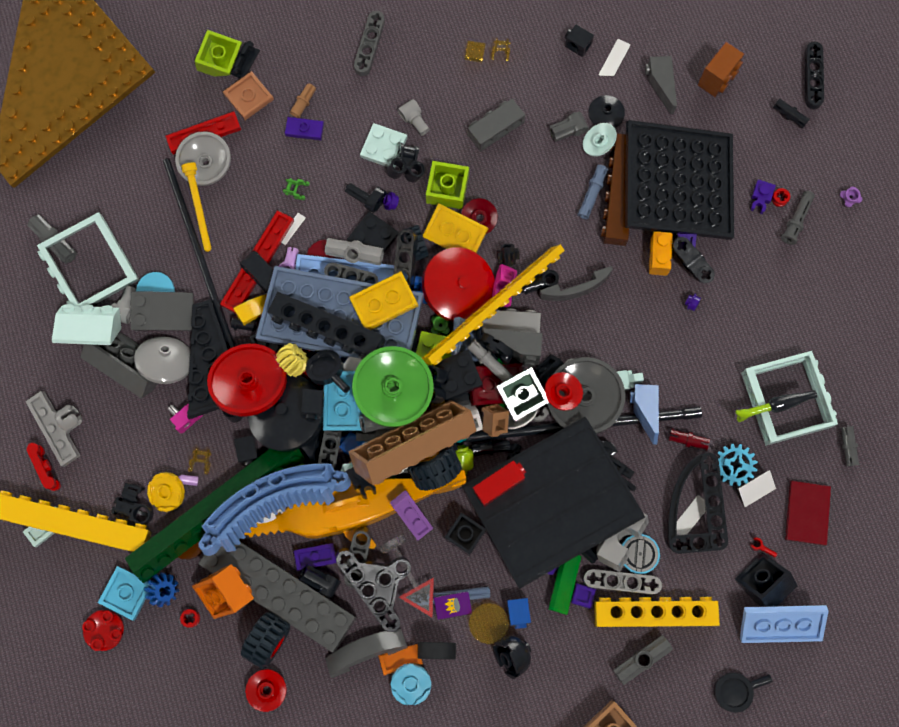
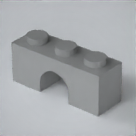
M644 513L645 518L606 539L604 543L601 542L596 550L598 560L620 572L629 557V550L619 542L626 535L640 538L649 523L648 515Z

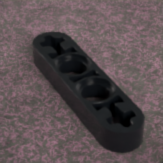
M816 41L809 43L805 49V103L808 108L813 110L820 108L824 102L823 46ZM810 64H816L819 70H812ZM816 80L819 86H811L810 81ZM814 93H816L815 100L818 101L817 103H814V100H812Z

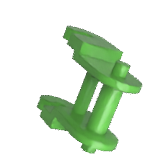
M291 178L286 179L288 184L283 193L285 195H292L295 199L305 200V196H300L296 191L298 186H309L310 183L308 181L305 183L302 179L297 181ZM292 184L295 185L294 191L290 190Z

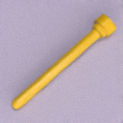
M195 162L181 165L182 172L188 177L204 250L209 252L211 251V244L195 178L197 166Z

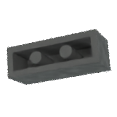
M513 98L508 102L504 101L496 110L487 112L479 121H473L468 127V137L481 152L524 124L525 114Z

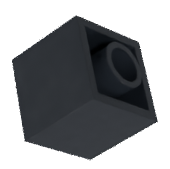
M461 512L445 536V540L470 557L485 534L486 528Z

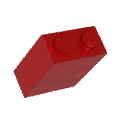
M513 460L474 486L473 491L485 507L523 482L526 471L520 462L516 464Z

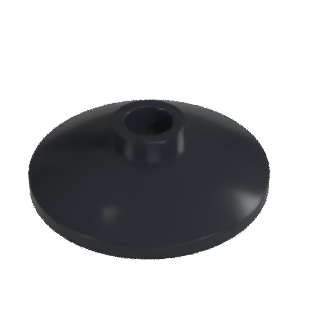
M604 95L592 101L588 114L594 125L609 123L616 128L624 119L625 109L617 98Z

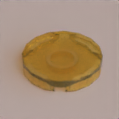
M482 604L475 608L470 615V632L479 642L493 644L507 634L509 628L508 616L504 609L496 604Z

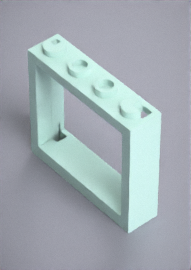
M99 212L37 245L39 251H37L42 261L46 260L49 265L47 268L48 272L53 278L56 277L59 282L57 284L58 289L62 294H66L69 299L66 301L67 304L93 306L126 288V286L139 281L133 267L102 214ZM96 222L127 278L79 303L47 248Z
M812 351L746 368L741 373L752 407L766 404L756 377L757 374L803 362L812 390H815L817 393V398L815 399L824 421L822 424L777 436L768 411L755 415L766 446L829 429L838 424L836 419L837 413L831 406V396L829 392H826L824 377L818 370V360H815Z

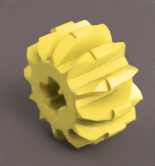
M288 343L276 354V361L280 364L279 367L284 372H287L289 376L297 377L306 371V364L309 358L306 357V353L302 351V348H298L296 344Z

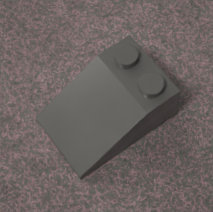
M131 292V330L192 331L194 293Z
M484 328V333L493 336L494 341L498 343L499 341L503 342L513 351L514 356L512 360L519 364L522 363L525 367H535V365L539 364L543 333Z

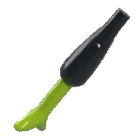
M813 390L805 393L777 396L771 398L767 404L750 409L736 410L737 421L742 422L750 416L767 411L778 413L788 410L807 400L817 398V393Z

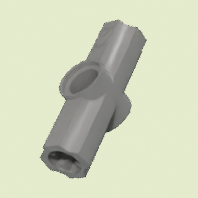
M328 238L325 246L326 255L344 258L350 263L360 261L375 265L382 264L383 248L363 245L358 240L347 242ZM351 249L356 250L358 254L353 253Z

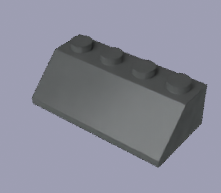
M118 333L111 345L84 344L80 358L141 399L152 392L158 385V383L151 382L139 374L134 364V355L140 345L122 333Z

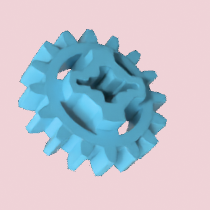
M731 444L730 449L726 446L723 447L724 453L718 451L717 454L720 456L718 458L720 475L723 476V483L728 480L729 486H732L734 482H736L737 486H741V481L747 484L748 477L754 478L751 472H757L753 465L757 464L758 461H752V457L755 454L749 455L748 447L743 450L742 444H739L737 448H735L734 444ZM735 452L731 459L724 458L727 454ZM742 454L747 458L749 464L743 461ZM737 459L738 464L741 465V467H738L736 471H734L733 466L730 465V463H733ZM722 466L727 467L729 476L724 472ZM740 471L747 472L743 477L737 478Z

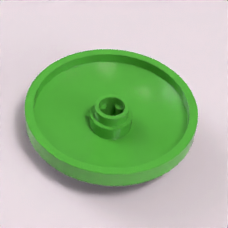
M397 346L379 348L363 358L356 368L352 382L354 401L360 412L375 424L384 427L408 425L417 420L426 411L433 395L432 374L425 361L409 349Z

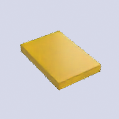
M438 203L423 237L446 249L459 247L477 253L489 228Z
M402 271L349 297L363 327L369 330L419 306Z

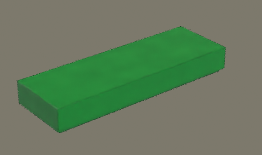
M578 555L559 566L548 610L565 615L568 614L582 556Z

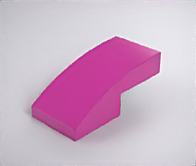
M503 264L499 265L492 297L517 277V270ZM512 296L509 298L510 302L503 307L508 308L511 306Z

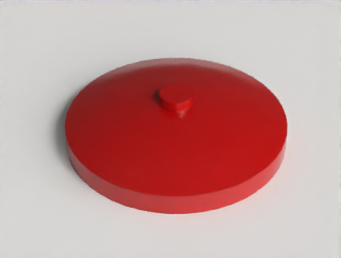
M448 248L436 254L426 265L422 276V291L429 307L441 318L450 322H454L455 317L467 320L492 298L495 278L490 266L477 253L466 248Z
M242 344L232 347L221 354L211 366L207 379L208 391L214 403L224 412L235 416H253L271 408L281 398L287 384V372H284L279 367L280 364L276 361L277 353L264 345Z

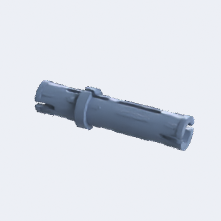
M597 165L594 176L589 181L588 191L577 214L582 219H589L600 189L603 188V181L608 171V168L603 165Z

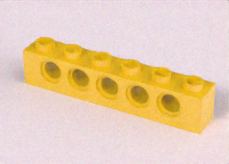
M641 597L639 601L631 602V598H619V602H611V598H599V602H594L595 627L720 626L718 601H712V597H699L700 601H692V597H679V601H672L671 597H659V601H651V597ZM614 606L620 609V616L618 618H614L611 615V609ZM634 606L640 609L641 613L638 618H634L631 615V609ZM654 606H657L661 611L658 618L651 614ZM674 606L679 607L681 611L678 618L672 615V608ZM694 606H698L701 610L699 617H695L692 614Z

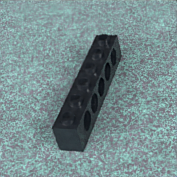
M278 291L267 311L273 322L279 325L285 323L296 332L302 330L312 339L321 338L329 346L334 347L337 345L348 354H352V352L359 354L358 357L361 359L374 350L383 348L386 342L384 336ZM290 311H295L293 316L287 317ZM307 318H312L311 323L304 324ZM330 325L328 331H321L323 326ZM341 333H348L346 338L339 339ZM359 340H366L363 346H356Z

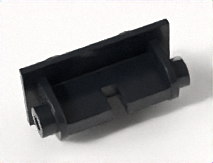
M247 41L243 44L231 70V75L240 79L247 75L260 52L259 49L253 47V42Z

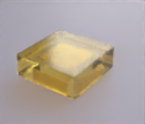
M468 41L465 60L483 62L486 43Z

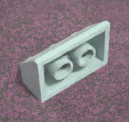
M66 304L61 306L55 315L52 343L111 345L122 329L119 308H113L109 305L93 307L92 305L74 306L73 304Z

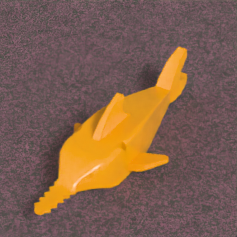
M461 470L457 477L448 484L428 491L419 490L412 478L385 479L382 483L374 485L376 488L375 495L371 490L365 492L367 499H363L360 488L355 490L351 483V486L346 491H334L332 494L335 499L328 506L325 501L322 505H319L318 501L315 505H312L311 501H309L307 506L302 502L300 507L294 504L292 509L287 507L282 514L278 513L276 519L267 523H257V528L251 527V533L245 532L244 535L252 538L254 534L257 536H261L262 533L268 535L270 532L276 534L279 530L281 533L288 531L305 538L317 539L344 533L346 538L352 542L357 528L369 526L397 513L390 502L405 490L413 501L417 503L433 494L444 493L462 487V485L466 484L465 471ZM365 534L357 535L359 541L367 540ZM371 538L369 548L375 549L376 544Z

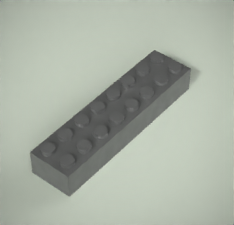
M241 541L240 545H234L236 551L226 552L224 547L221 546L217 553L211 556L204 555L198 563L212 573L232 564V566L239 570L240 578L244 584L251 588L255 602L331 652H335L357 619L356 616Z

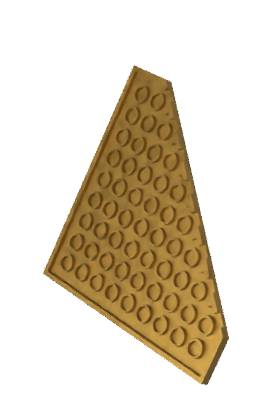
M23 0L0 113V173L13 188L23 182L156 73L94 0Z

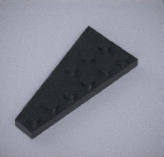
M211 299L192 305L189 406L187 410V418L189 420L220 409L209 394L207 379L210 368L215 360L227 351L228 348Z

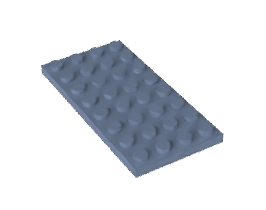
M275 266L256 339L284 346L292 343L296 344L298 348L315 352L333 350L341 357L359 358V354H348L342 351L340 346L335 345L332 347L325 344L321 338L312 339L302 330L296 332L285 323L279 325L273 322L267 311L278 291L363 327L349 297L374 284ZM412 291L419 305L418 307L371 329L384 336L386 342L383 347L397 346L409 350L412 349L424 298L423 293ZM290 311L287 317L293 316L295 311ZM307 318L304 324L311 323L312 318ZM330 325L323 326L321 331H328ZM341 333L339 339L346 338L348 333ZM359 340L356 346H363L366 340Z

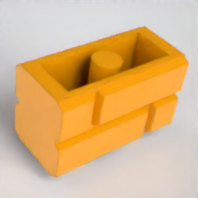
M653 232L650 239L649 274L663 276L669 274L671 270L673 233Z

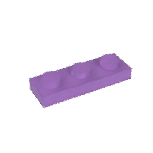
M406 490L390 502L391 506L417 540H420L433 529Z

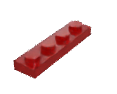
M231 112L166 135V139L171 153L176 154L181 142L191 134L211 132L223 137L240 131L241 127L235 112Z

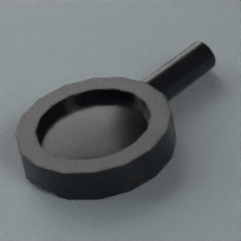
M322 350L307 361L306 373L311 382L316 385H327L334 382L344 393L350 390V387L340 378L344 368L343 361L338 353L333 350Z
M734 672L725 673L718 678L714 685L715 700L725 711L733 713L743 712L753 702V689L773 681L769 674L749 681L742 674Z

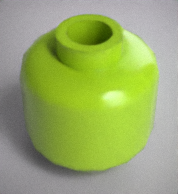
M457 445L458 450L455 452L462 466L460 470H464L466 475L467 471L472 470L474 467L473 451L468 449L466 445Z

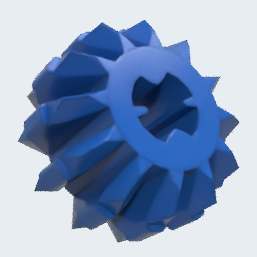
M161 572L159 576L155 574L153 580H147L149 586L143 589L148 592L145 598L150 600L149 603L151 605L157 604L158 607H163L164 603L167 606L170 605V599L176 600L174 593L179 592V589L176 588L178 581L173 580V575H166V573Z

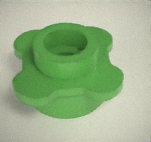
M440 316L432 317L433 328L431 332L433 334L443 333L447 335L450 332L448 328L450 321Z

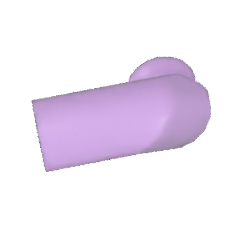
M179 476L183 485L197 486L198 476Z

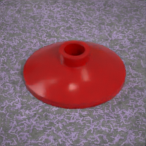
M565 372L556 373L545 384L544 391L547 401L554 408L568 411L580 404L583 397V389L575 376ZM559 391H563L564 396H561Z
M270 669L254 673L248 680L245 689L248 703L254 709L261 712H269L278 708L283 703L287 692L283 677L278 672ZM266 686H269L271 689L269 694L264 692Z

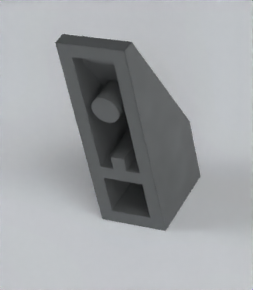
M672 56L650 57L648 64H645V75H648L650 85L668 112L674 114L677 101Z

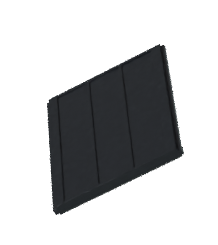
M586 417L462 485L519 589L645 518L644 513ZM513 460L516 464L520 462L526 471L524 475L525 480L484 507L473 491V487Z

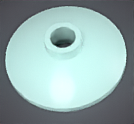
M600 123L593 126L584 137V151L590 156H601L607 153L613 147L617 138L615 128L609 123Z

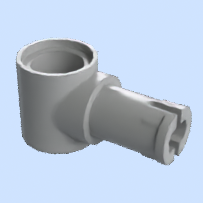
M414 99L397 109L403 121L413 124L421 136L430 130L421 118V109Z
M126 286L121 300L111 305L113 308H119L121 323L124 324L131 322V292H136V289L131 286Z

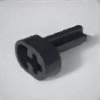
M352 183L348 184L345 189L347 194L363 203L365 208L372 213L378 211L383 204L385 195L388 194L387 191L377 187L369 195Z

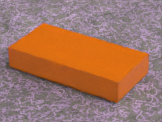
M418 644L408 646V648L388 655V653L379 655L383 675L394 673L396 669L404 664H423L422 659H418Z

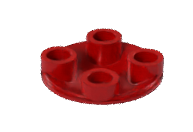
M109 610L94 612L82 626L85 642L95 651H107L119 644L124 633L121 618Z

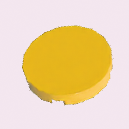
M163 472L155 475L152 481L149 482L147 495L150 503L155 505L157 510L168 512L177 509L182 504L185 489L183 482L178 476L170 472Z

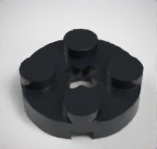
M482 333L477 342L487 351L489 350L496 360L499 359L503 363L508 364L514 356L513 351L503 342L499 341L498 343L494 341L493 336Z

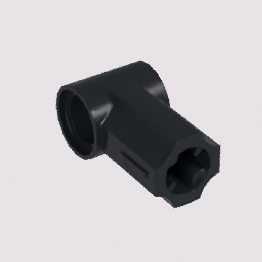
M308 564L303 567L298 578L332 599L341 583L335 577L327 573L324 574Z

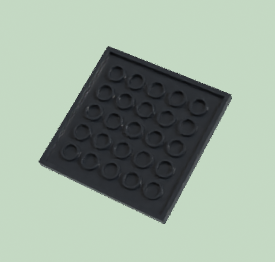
M628 120L626 122L625 228L674 234H697L700 237L732 240L734 238L733 134Z

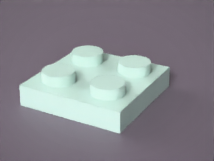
M373 123L360 153V158L388 167L391 161L397 157L399 144L403 143L405 145L407 135Z

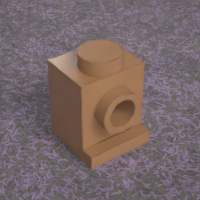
M498 404L482 407V412H484L483 431L491 437H498L500 434L508 433L509 410Z

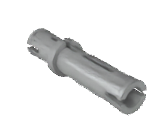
M473 340L468 345L467 349L476 356L480 364L483 363L499 380L505 382L514 377L491 355L489 350L487 351L476 340Z

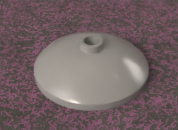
M197 132L191 134L181 142L176 151L175 163L177 170L188 181V177L182 172L181 165L195 162L197 166L195 175L197 185L206 186L214 184L225 176L230 167V149L226 142L214 133Z
M154 337L144 341L137 348L134 355V364L139 374L145 379L159 384H171L181 381L189 375L191 350L178 339Z

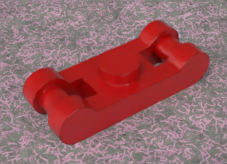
M30 443L26 450L42 485L46 489L58 491L61 483L54 479L50 471L52 466L43 456L45 449L40 445Z

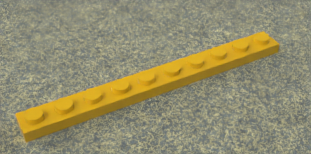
M561 244L548 249L424 355L422 359L425 363L435 366L441 362L442 356L445 353L449 354L455 350V345L459 341L463 342L466 340L472 330L480 328L483 325L482 321L486 318L489 319L497 313V308L510 302L509 298L522 292V287L525 284L529 285L532 283L537 274L545 272L548 269V264L559 260V255L565 251Z

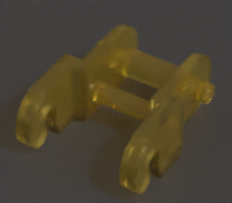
M496 38L491 59L494 60V53L497 50L506 51V61H509L510 48H508V45L511 43L508 42L509 39L507 41H499ZM497 44L506 45V48H498Z
M196 447L193 450V459L189 461L190 468H188V472H192L194 463L202 462L206 464L204 474L208 475L211 464L208 461L212 453H210L209 449L207 452L198 451ZM203 455L205 460L197 459V456Z

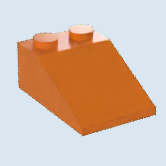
M232 564L221 568L192 585L213 619L236 613L254 599L251 588L244 584L240 578L239 570L232 566Z

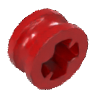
M779 188L774 192L771 200L775 206L783 207L788 203L791 196L788 190ZM779 194H781L782 198H784L783 201H780V198L778 197Z
M194 609L185 610L180 616L181 624L189 628L197 626L200 622V614ZM194 614L193 618H195V621L187 623L186 615Z

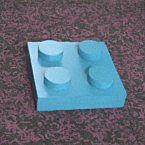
M117 566L98 603L135 621L146 600L145 595L148 593L143 588L149 586L147 581L142 583L133 573Z

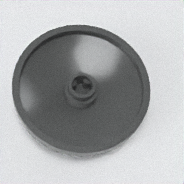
M582 357L564 363L555 371L554 374L565 372L575 376L583 389V397L580 404L572 410H558L549 402L547 403L552 417L562 428H566L586 417L595 433L598 434L610 428L618 420L625 404V388L619 374L609 364L599 359ZM559 391V394L564 396V392Z

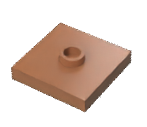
M252 71L223 91L224 96L244 120L274 100L273 96Z

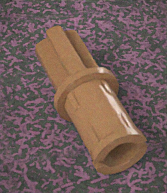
M310 83L307 84L301 95L297 96V101L290 110L292 116L295 118L301 117L302 112L306 106H309V101L316 91L315 86Z

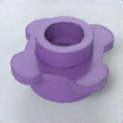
M850 187L847 191H841L840 197L844 199L846 207H852L853 204L862 201L860 191L856 187Z

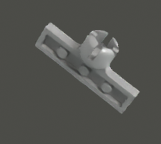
M43 391L28 399L26 404L60 465L65 467L79 458L80 454L69 435L70 431L82 422L81 415L76 417L79 411L74 406L66 405L56 412Z

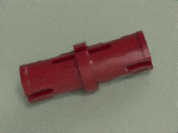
M671 429L670 434L678 437L669 436V441L685 444V447L689 448L693 446L708 450L709 445L701 444V442L710 443V438L696 436L692 432L684 433Z

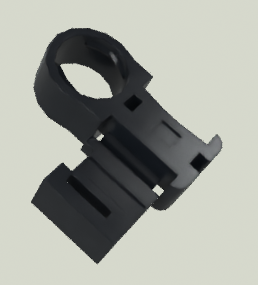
M127 482L121 497H117L114 501L116 507H112L111 510L112 514L121 513L129 516V520L137 524L149 523L154 515L153 509L150 506L136 503L138 502L137 495L144 491L145 488ZM141 507H144L147 509L148 513L139 511V509ZM137 514L145 516L147 519L139 521Z

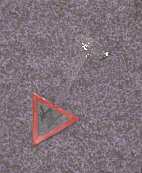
M402 534L386 542L379 549L382 553L394 550L397 557H402L398 547L406 542V538ZM400 562L405 571L407 568V564L405 562ZM410 572L407 577L414 589L401 595L399 598L433 618L434 578L418 586Z

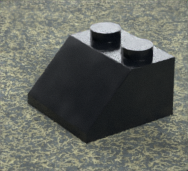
M763 552L735 578V581L761 607H777L798 587L791 572Z

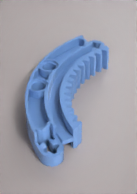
M332 464L300 465L262 477L236 492L211 514L202 525L205 534L199 542V547L206 556L214 555L221 546L224 547L226 552L236 551L234 545H240L239 539L246 538L244 533H251L250 528H257V522L263 523L264 517L270 519L271 513L277 515L279 509L284 512L287 506L292 509L294 504L300 507L302 502L307 506L309 501H311L312 505H315L317 501L319 505H322L325 501L328 506L335 499L332 493L334 491H346L351 486V480L346 472L335 471Z

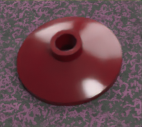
M482 198L469 201L461 212L462 215L488 227L489 229L486 234L495 228L498 221V213L495 206L490 201ZM480 214L483 215L482 221L477 220V216Z

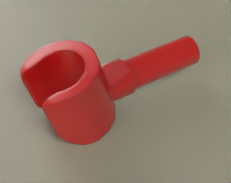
M760 538L753 539L759 542L760 547L750 545L752 550H761L773 557L777 556L776 552L763 545V541Z

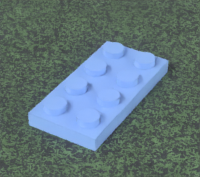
M826 605L744 607L740 632L741 643L823 641L829 612Z

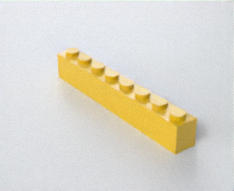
M0 491V520L130 552H134L146 543L152 533L146 530L147 526L135 523L134 527L127 525L128 521L116 519L113 522L109 521V517L97 514L96 517L89 516L90 512L78 509L76 513L69 511L70 507L58 504L56 508L50 506L51 502L39 500L38 503L31 502L32 498L20 495L19 498L12 497L13 493Z

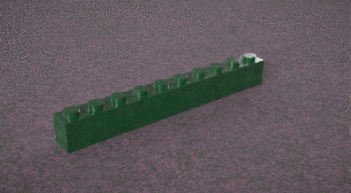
M271 449L266 451L128 555L125 560L133 574L142 583H145L201 540L205 534L202 525L227 499L262 477L300 465L306 460L299 449L290 452H279Z

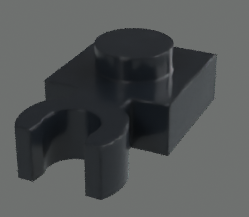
M354 467L346 470L354 489L360 488L363 499H367L365 493L367 490H371L374 495L376 494L375 486L355 473Z

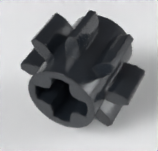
M503 244L500 246L501 250H497L498 262H502L503 265L513 266L516 264V260L520 259L519 250L515 248L514 244Z

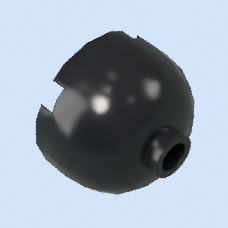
M505 636L494 642L496 644L493 646L494 656L499 666L502 667L504 665L507 669L504 673L508 677L516 679L526 672L531 664V648L526 641L516 636Z

